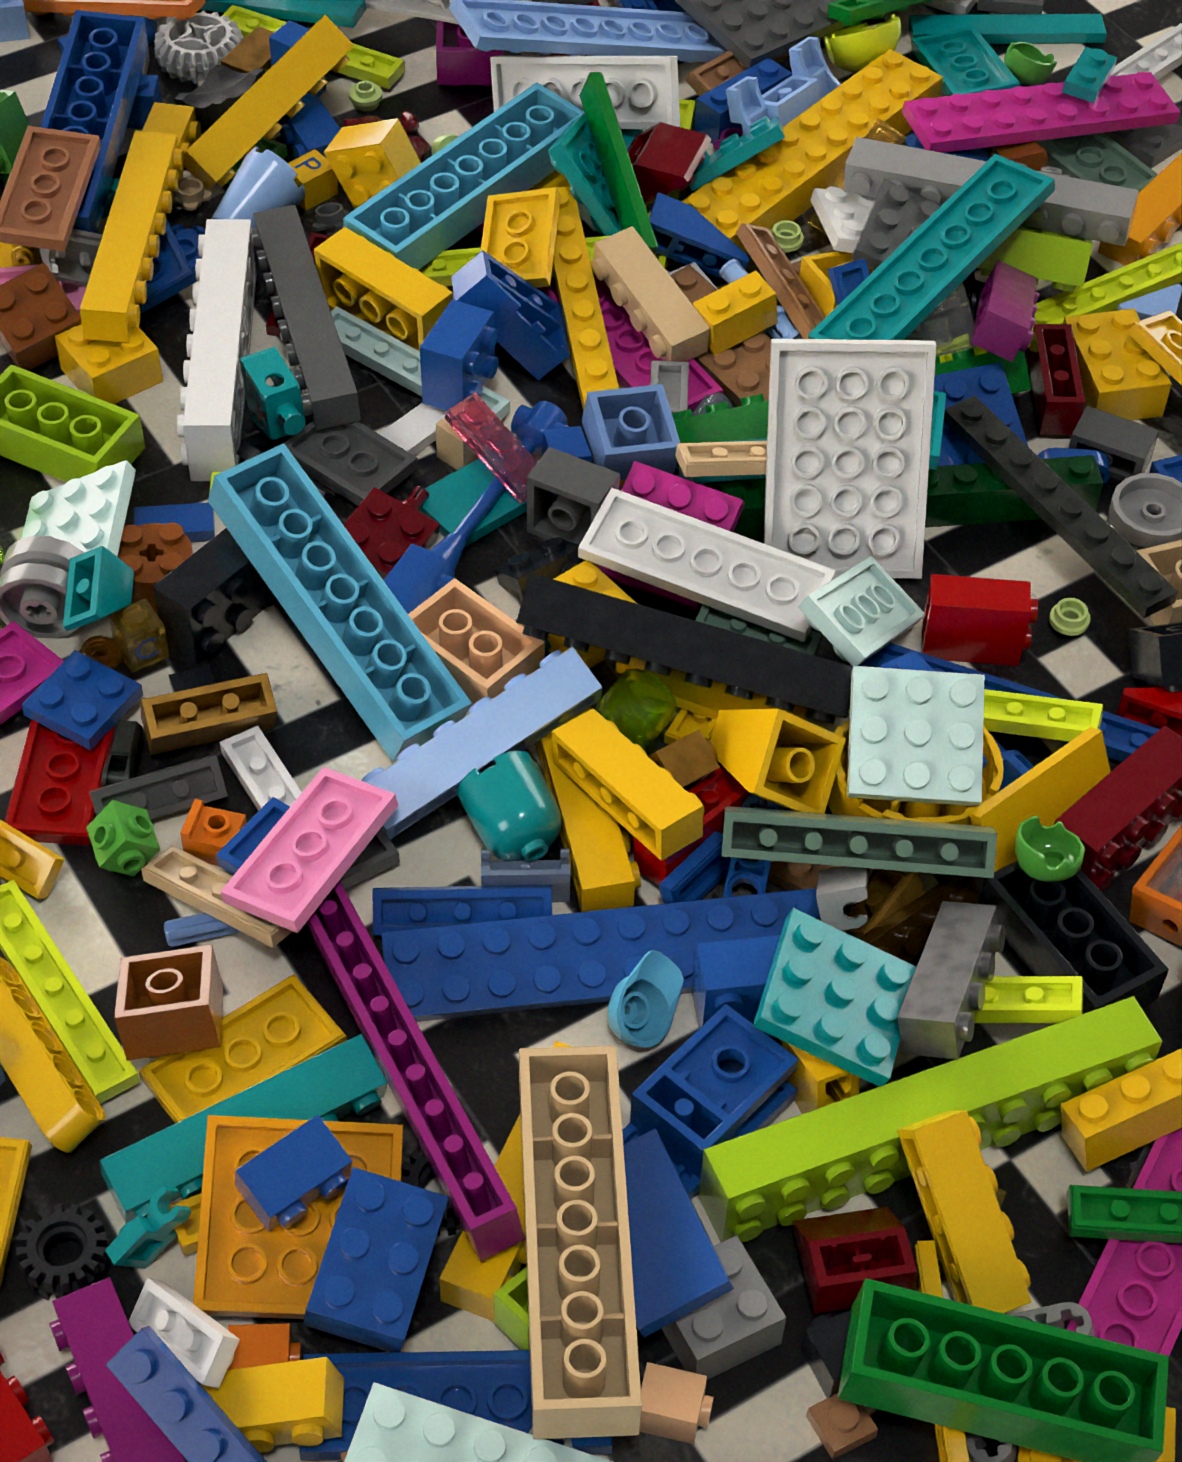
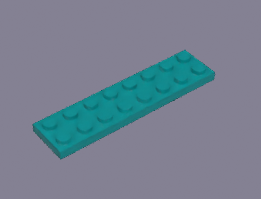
M994 154L808 334V339L904 340L1055 191V179L998 154Z

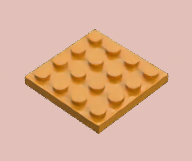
M207 1116L193 1304L207 1315L304 1319L311 1292L346 1187L330 1199L325 1200L321 1195L306 1206L308 1212L292 1226L283 1228L280 1224L268 1232L234 1184L235 1170L308 1120ZM323 1121L352 1159L351 1172L353 1167L401 1182L403 1125Z

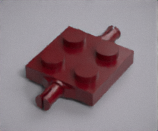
M415 486L405 501L395 499L374 487L343 524L383 580L411 544L427 549L440 533V523L418 511L424 501L429 498V493L425 488L421 490V486Z

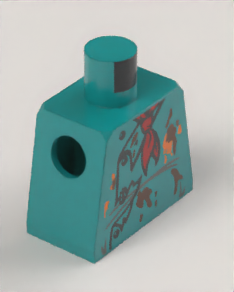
M274 346L239 358L249 415L252 421L271 440L301 432L306 426L300 387L276 347ZM270 377L274 385H267L266 380Z

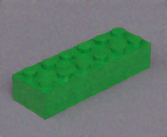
M865 1278L851 1309L838 1399L1080 1462H1156L1163 1453L1169 1356Z

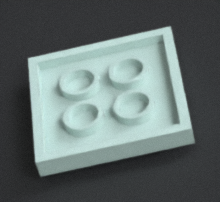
M125 460L112 466H105L97 472L79 479H72L66 484L48 491L37 493L35 496H32L29 503V510L21 539L31 536H51L70 542L84 553L104 546L115 556H118L136 470Z
M853 666L851 671L847 797L979 806L982 803L985 675Z

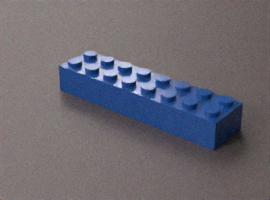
M81 10L75 11L40 126L42 128L98 135L100 137L101 147L73 229L98 233L148 52L144 17Z

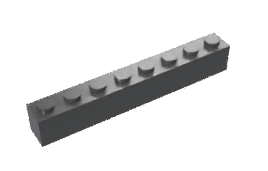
M296 205L254 212L255 228H252L254 250H258L256 251L260 272H267L263 274L267 295L274 294V296L270 297L274 318L282 319L277 320L282 343L289 341V344H285L288 364L290 367H297L292 369V372L299 384L300 391L304 390V393H301L304 415H312L316 430L361 421L357 390Z

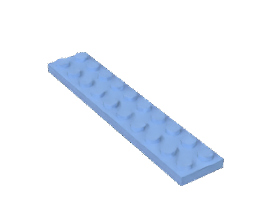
M451 0L449 6L450 11L473 46L486 52L506 50L512 53L523 51L538 52L543 55L558 53L570 56H677V60L692 63L693 61L709 62L728 51L687 12L517 0Z

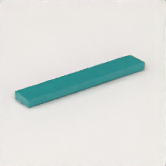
M205 0L206 3L199 10L225 13L232 5H236L276 19L317 23L326 15L336 26L354 28L367 8L365 0Z
M1101 14L910 15L908 23L911 39L974 26L988 44H1010L1011 42L1031 44L1105 43L1107 34Z

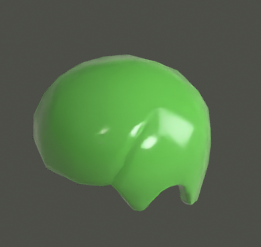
M1011 42L1004 57V64L1021 84L1029 86L1043 83L1049 78L1057 65L1053 54L1045 56L1039 48L1026 42Z
M1032 816L1019 824L1015 841V856L1019 867L1028 876L1047 882L1063 881L1071 878L1081 869L1085 847L1079 836L1065 829L1062 822L1046 827L1041 825L1038 816Z

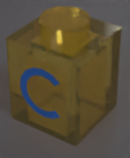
M146 598L108 615L114 646L132 673L169 657L164 624Z

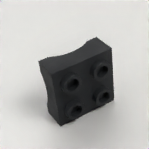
M216 65L209 71L207 78L200 87L189 93H180L173 100L175 105L194 107L196 121L200 122L201 127L212 126L266 72L264 69L256 68L250 73H239L225 65Z

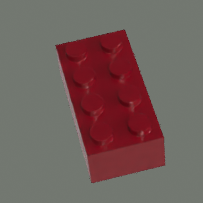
M1164 725L1055 820L1054 825L1057 822H1062L1065 829L1079 836L1085 847L1081 869L1101 892L1109 886L1115 873L1121 867L1126 870L1136 862L1142 848L1148 843L1151 845L1158 843L1166 833L1171 822L1175 819L1179 822L1182 821V737Z

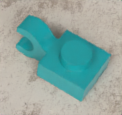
M162 1186L158 1188L151 1197L149 1215L147 1217L137 1216L120 1229L118 1237L105 1249L114 1265L146 1269L178 1236L174 1228L188 1219L191 1210L186 1206L175 1205L170 1211V1203L179 1193L176 1187Z

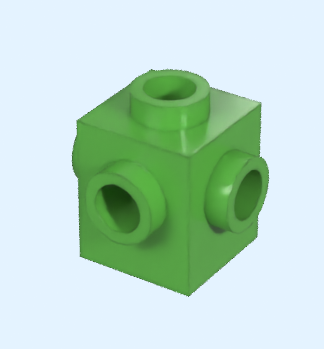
M112 800L86 827L99 868L135 876L160 850L153 824L146 809Z

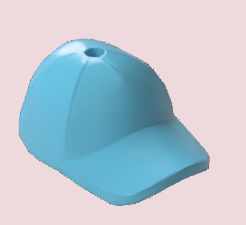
M648 951L630 975L617 984L610 998L607 1014L610 1029L620 1040L630 1045L644 1048L652 1047L661 1042L672 1024L683 986V975L677 965L659 951Z

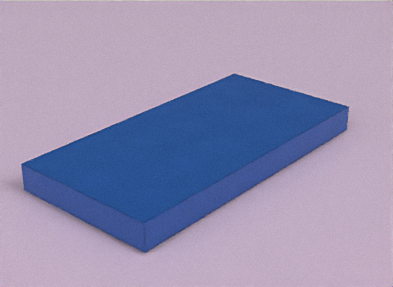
M656 1128L623 1145L636 1325L644 1338L734 1289Z

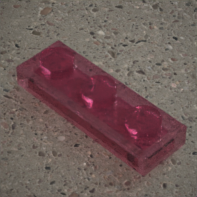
M475 392L449 409L444 419L515 499L522 504L527 500V476L538 462Z

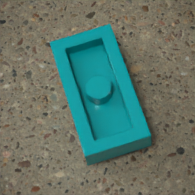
M1085 47L1067 76L1062 92L1095 103L1113 72L1118 57L1109 55L1101 49Z

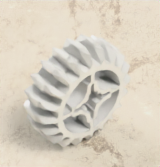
M203 10L201 13H195V16L190 19L177 20L168 18L167 24L160 25L159 32L155 33V57L161 66L162 72L169 73L170 78L179 77L181 82L192 80L196 84L198 81H205L209 71L216 65H221L220 61L243 41L244 37L237 26V22L230 21L229 16L219 17L218 12L207 14Z

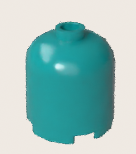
M511 751L499 754L493 758L496 765L487 768L479 774L477 768L472 769L460 782L457 795L487 850H490L493 856L503 861H536L548 852V848L557 839L561 831L562 817L559 806L538 763L532 760L528 752Z

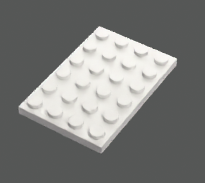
M771 339L763 544L836 570L835 578L872 556L891 578L922 579L936 360L935 341Z

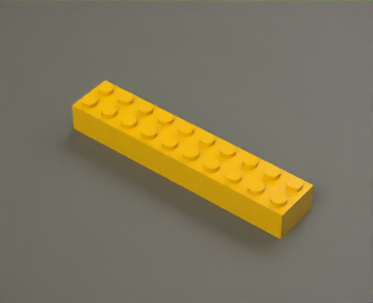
M888 49L783 127L785 138L706 183L682 202L695 208L743 252L749 255L736 234L742 223L771 230L774 224L779 221H794L813 206L810 200L814 188L827 189L828 187H838L844 182L845 163L856 137L894 144L910 132L912 128L902 114L904 101L940 97L943 76L933 72L926 66L910 60L899 52Z

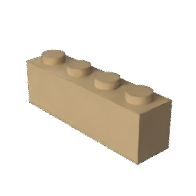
M633 226L595 242L594 260L591 262L595 276L600 281L604 280L610 288L615 303L625 308L630 316L633 327L638 332L642 331L649 341L653 354L657 358L661 357L663 361L686 362L708 352L710 327Z

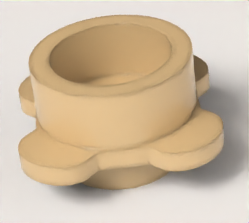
M195 177L180 179L177 191L172 192V202L180 203L188 211L196 210L203 201H209L212 198L211 191L204 189L203 182Z

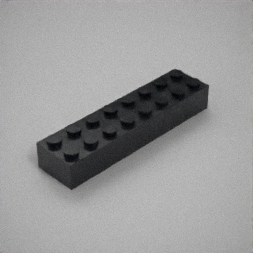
M530 573L516 621L518 625L524 626L523 635L547 641L549 634L565 638L563 644L565 647H573L575 650L588 653L590 646L606 650L604 658L627 665L632 657L646 662L644 670L664 676H670L672 669L686 673L685 682L706 688H711L713 681L725 684L726 689L724 693L747 700H752L753 694L756 693L767 697L764 705L788 712H793L795 705L807 708L805 717L834 724L835 717L847 718L850 708L852 666Z

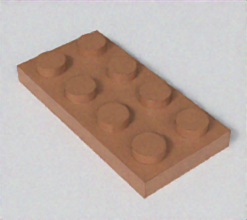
M27 126L0 200V242L58 251L66 250L101 147L98 135Z

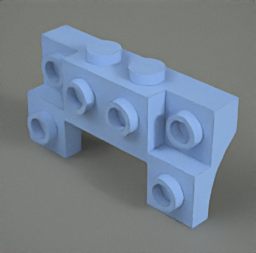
M807 37L789 49L792 76L761 95L757 77L746 76L726 89L730 120L733 123L742 124L743 135L750 132L749 126L764 116H768L770 120L777 116L782 127H784L841 85L826 64L819 38Z

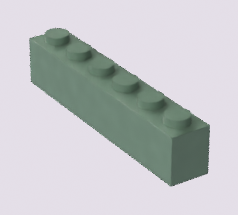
M725 806L722 857L994 878L997 832L992 827Z

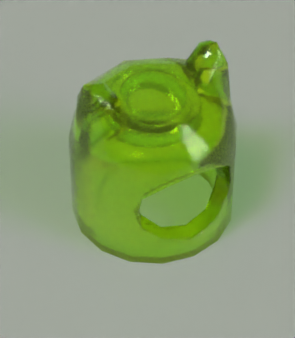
M636 668L626 669L621 673L596 707V711L606 720L614 722L626 738L633 744L640 745L643 749L655 741L675 716L677 710L675 698L668 687L652 674Z

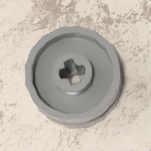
M1140 473L1125 478L1115 488L1106 522L1136 551L1181 540L1182 483L1175 478L1158 473Z
M31 536L19 539L8 547L0 572V618L8 625L14 621L36 638H58L70 635L78 628L70 631L63 628L69 561L70 558L84 552L70 542L51 536Z

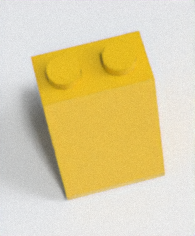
M781 709L719 710L710 742L716 750L717 761L749 793L792 811L825 814L846 738Z

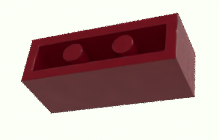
M1034 324V335L1030 342L1027 358L1040 435H1072L1082 416L1085 405L1072 325Z

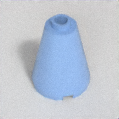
M254 147L244 158L211 219H251V226L255 228L254 212L290 205L297 206L305 198V188L303 184L298 188L294 181L297 174L285 160L268 149L260 153L257 152L259 147Z

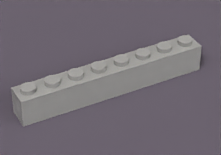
M856 137L845 163L844 192L876 198L883 180L887 179L939 205H943L987 161ZM1037 171L1055 179V191L1020 226L1126 246L1135 215L1139 190Z

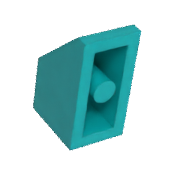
M104 546L70 558L63 628L70 631L130 605L132 601L134 570Z

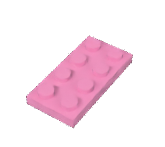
M323 767L220 891L224 903L298 933L399 806L396 794Z

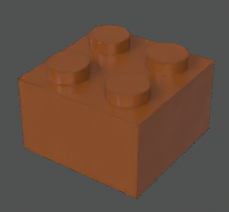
M44 262L0 285V342L15 365L27 371L57 357L58 351L55 335L82 323L81 316Z
M213 945L121 958L114 1019L127 1061L220 1047L223 984Z

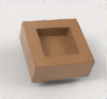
M838 1393L809 1407L806 1417L832 1460L871 1441L877 1436L878 1428L864 1405L838 1399Z

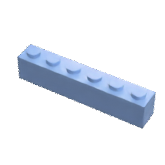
M573 647L563 653L560 650L552 652L540 662L539 666L541 668L528 676L525 673L517 675L504 686L505 691L492 700L487 696L477 701L469 709V715L457 723L454 720L447 721L434 731V738L422 746L416 743L407 747L397 756L398 761L385 770L382 767L376 768L362 778L361 781L396 794L399 806L381 827L389 839H392L457 796L460 782L472 769L477 768L480 774L487 768L496 765L493 759L494 756L511 751L526 750L552 733V730L567 723L601 700V684Z

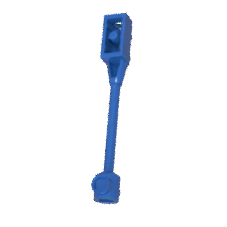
M540 401L533 408L525 405L519 406L511 422V432L516 435L520 445L455 531L447 535L431 550L411 544L383 580L407 614L455 578V569L465 548V542L531 454L542 455L543 430L570 427L567 425V418L564 412L558 406L547 401Z

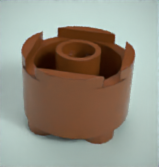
M173 522L166 524L149 523L139 526L126 525L123 528L117 557L134 570L132 601L130 605L133 606L134 611L140 614L157 615L153 585L193 554L190 539L184 533L183 527L180 524Z

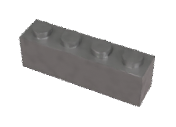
M942 901L898 1014L902 1054L958 1060L964 1042L972 1040L975 1024L974 1013L976 1010L981 1011L983 1008L985 982L993 980L996 952L1003 951L1005 943V927L998 924L996 906Z

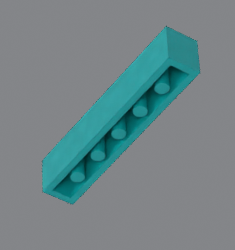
M360 1034L101 1159V1175L125 1223L135 1219L137 1216L147 1217L150 1212L151 1197L162 1186L176 1187L179 1193L172 1201L180 1197L184 1200L202 1193L208 1115L310 1120L318 1114L323 1121L339 1122L338 1119L354 1111L359 1116L378 1107L382 1103L380 1098L384 1097L388 1082L364 1037Z

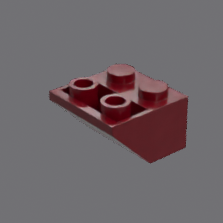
M659 122L635 136L627 151L645 205L653 203L658 192L668 195V193L675 189L682 191L694 180L693 173L696 167L704 161L706 157L704 153L712 140L707 134Z
M887 1206L792 1221V1228L814 1314L852 1308L865 1278L913 1290L917 1268L906 1229Z

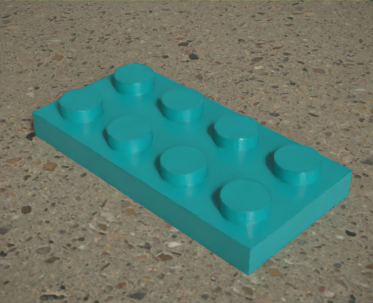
M974 26L911 39L912 52L920 63L943 76L941 90L945 96L978 93L985 90L1011 89L1020 86L1017 78Z

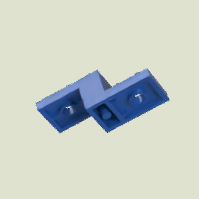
M725 1004L632 1093L630 1123L622 1130L623 1145L656 1128L692 1199L699 1192L704 1149L734 1139L736 1129L797 1070L799 1059L763 1031L753 1027L751 1022ZM724 1059H735L744 1068L737 1073H726L719 1068L718 1063Z

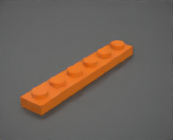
M23 0L25 12H34L36 15L52 12L62 13L63 16H72L76 10L127 16H147L148 19L176 17L177 20H187L194 17L195 13L206 3L205 0Z

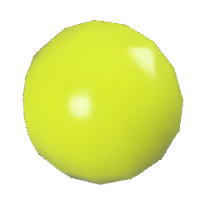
M892 14V18L887 22L867 25L866 22L858 26L840 29L822 37L830 62L840 69L858 72L888 49L895 51L901 35L900 17H895Z

